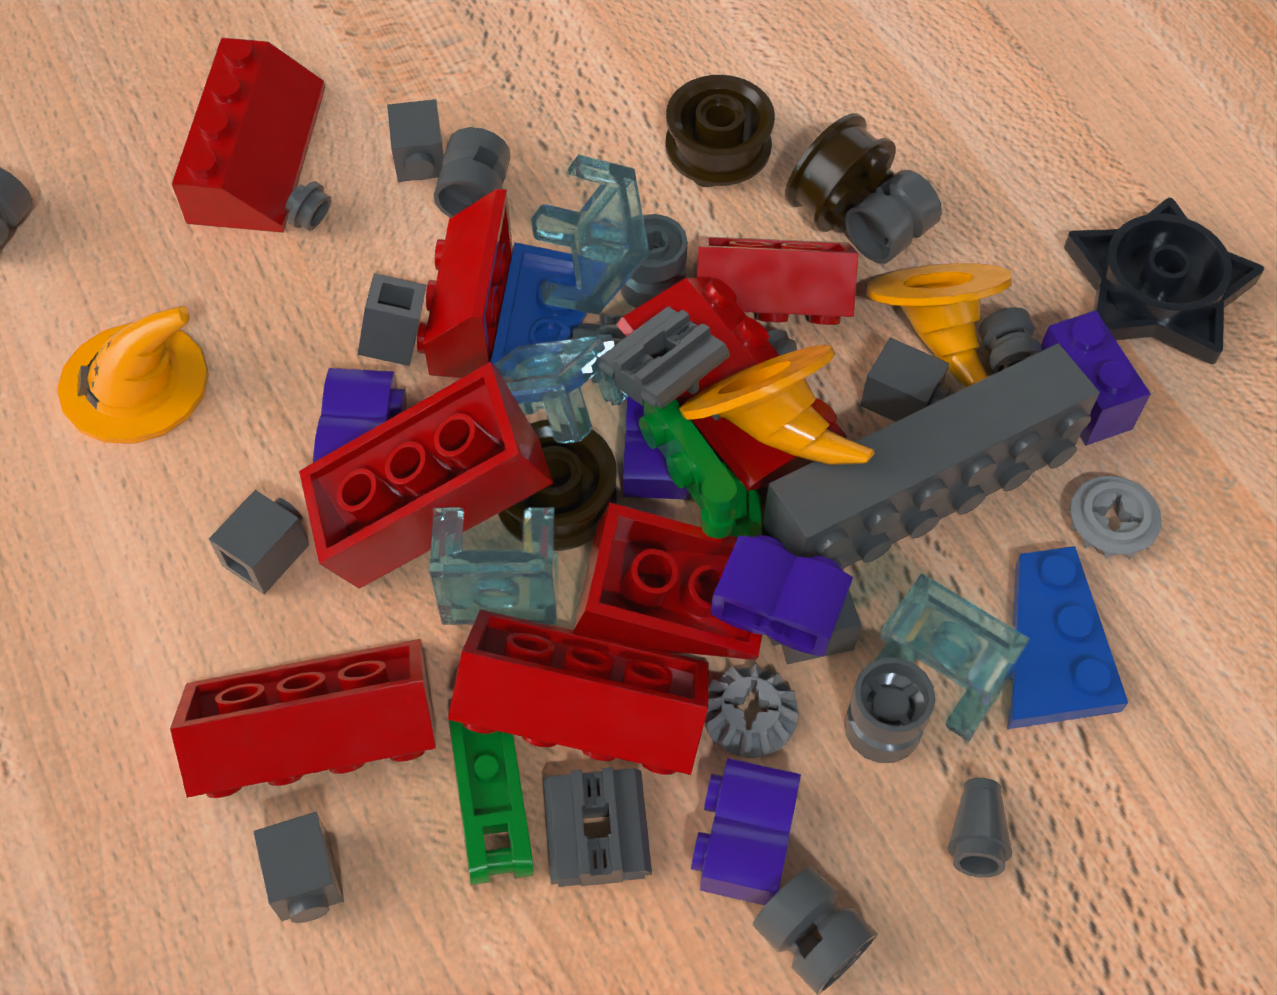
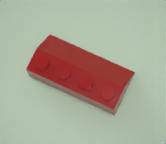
M221 38L172 181V187L186 224L284 233L289 211L286 210V203L298 185L326 87L324 80L268 41Z
M685 278L624 315L616 324L627 337L669 306L676 312L681 310L687 312L689 320L697 326L704 323L710 327L711 335L725 343L730 357L699 380L698 392L692 395L685 391L678 396L676 401L680 406L691 397L719 381L754 365L780 356L768 342L769 334L766 329L743 312L735 302L737 300L735 292L725 282L717 278ZM816 398L811 406L830 424L827 429L846 438L847 435L836 423L837 416L833 409L821 399ZM712 416L692 419L748 491L769 487V483L814 462L759 442L725 417L717 421Z
M491 362L299 471L319 564L359 589L553 484L537 434L499 371Z
M480 609L461 653L448 720L460 722L465 728L477 733L490 734L500 731L522 736L527 743L538 747L561 745L582 750L586 756L599 761H613L618 758L639 763L645 769L656 774L672 775L679 772L691 775L708 712L709 662Z
M421 639L186 683L170 727L186 797L206 794L209 798H223L235 794L244 786L265 782L272 786H283L300 780L305 774L326 770L334 774H344L361 768L366 762L387 758L396 762H405L422 756L427 750L436 749L435 723Z

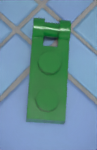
M676 399L662 410L657 406L654 408L644 401V416L639 418V425L646 443L652 449L659 448L666 458L667 468L673 482L680 489L686 487L700 507L701 528L703 532L712 538L721 539L733 533L736 525V511L734 507L737 502V485L692 421L682 417L679 410L681 406Z
M448 720L470 886L489 883V876L513 872L514 879L533 876V859L513 734L500 731L490 734L477 733L465 728L460 722ZM508 832L510 847L486 850L484 835Z

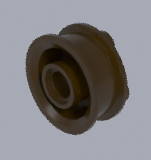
M708 75L685 83L670 98L666 109L668 131L665 147L670 162L682 175L702 187L728 186L749 180L765 167L771 155V133L775 122V112L771 100L757 85L731 75Z
M858 113L848 114L824 130L802 155L786 185L785 200L792 207L804 206L814 215V225L822 232L834 229L839 233L846 230L845 217L847 211L870 193H875L878 187L894 176V172L890 170L896 154L894 142L888 138L876 139L866 130V120Z
M546 419L530 423L539 438L553 482L566 484L557 488L546 487L498 513L499 519L514 538L530 547L550 552L580 547L594 539L596 528L609 503L617 504V469L613 452L607 442L597 432L581 423L565 419Z

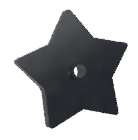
M1169 197L1147 215L1134 218L1123 224L1119 229L1070 231L1064 245L1066 252L1096 290L1093 311L1096 310L1115 340L1155 337L1209 364H1215L1223 351L1224 308L1256 285L1264 271L1262 265L1228 252L1216 235L1199 223L1188 219L1176 201Z

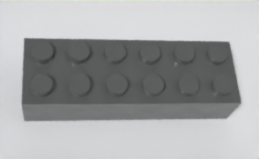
M1057 343L855 441L858 444L874 449L875 454L868 463L827 465L814 461L769 483L762 534L763 536L778 540L787 551L795 556L806 558L813 556L826 557L839 564L842 570L860 560H863L865 563L872 562L884 555L893 543L909 535L913 539L919 538L930 532L940 519L954 512H957L959 515L966 514L978 507L986 496L1001 488L1006 492L1014 490L1022 485L1033 472L1047 465L1051 469L1057 468L1067 462L1077 451L1075 445L1082 430L1091 421L1089 415L1100 392L1061 345Z

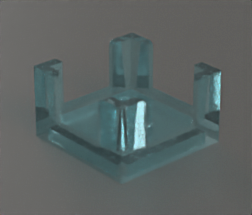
M578 154L568 168L569 175L600 183L599 187L579 212L543 204L531 218L533 236L536 240L571 248L576 286L544 280L540 285L543 304L599 315L647 259L650 251L635 169Z
M611 334L517 346L494 364L525 415L534 414L539 409L545 408L554 440L557 443L580 442L591 432L592 424L580 387L595 374L602 397L606 402L610 401L612 406L620 405L628 397L627 394L615 387V377L612 378L596 364V359L614 346Z
M434 508L429 573L442 625H473L480 609L547 625H557L559 558L558 552H554V508L525 509L522 550H462L463 510L461 508Z
M921 573L884 625L880 639L885 641L886 645L874 661L881 658L898 657L914 662L917 658L965 688L966 692L948 717L946 727L970 742L1004 690L1030 638Z

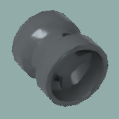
M1011 307L996 311L986 317L979 325L978 331L982 343L986 349L991 351L988 361L993 374L1042 351L1039 341L1032 338L1034 326L1028 311L1023 308Z

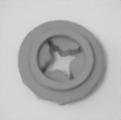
M1101 476L1085 482L1075 492L1068 508L1072 519L1070 530L1078 531L1082 536L1084 548L1094 546L1104 552L1106 559L1118 554L1125 555L1130 560L1138 552L1144 549L1148 550L1157 538L1161 528V513L1155 499L1142 486L1123 477ZM1116 503V511L1119 512L1118 519L1122 523L1116 531H1111V527L1108 526V518L1104 516L1112 508L1113 504Z
M757 663L750 668L736 669L731 666L717 680L712 679L709 687V703L704 723L705 728L714 742L731 754L748 758L772 754L782 748L795 731L799 715L795 690L789 689L783 682L779 672L772 674L761 670ZM750 691L755 692V697L758 698V707L767 709V712H758L755 721H752L751 730L745 729L746 720L743 719V710L734 708V705H743L746 696H749Z

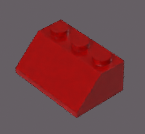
M507 189L493 190L450 218L445 240H437L435 247V269L438 270L437 280H429L426 290V309L430 311L428 322H420L417 332V351L419 354H425L428 372L431 376L463 378L491 362L513 253Z
M698 236L697 278H717L725 282L735 292L737 297L735 302L743 312L757 313V320L788 322L789 314L809 315L810 323L837 325L840 324L841 317H854L859 253L849 242Z

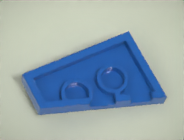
M514 243L491 363L497 368L506 384L541 390L573 339V329L582 324L612 276L615 262Z

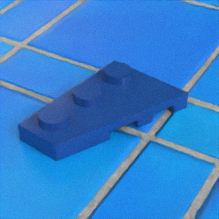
M1071 546L1020 554L1015 564L1013 626L1015 628L1013 657L1010 665V680L1012 681L1011 706L1008 709L1007 729L1122 712L1127 706L1128 700L1076 547Z

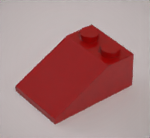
M610 502L596 528L573 630L660 651L756 660L759 657L762 635L731 626L710 614L713 594L738 537L729 535L721 539L707 536L701 527Z

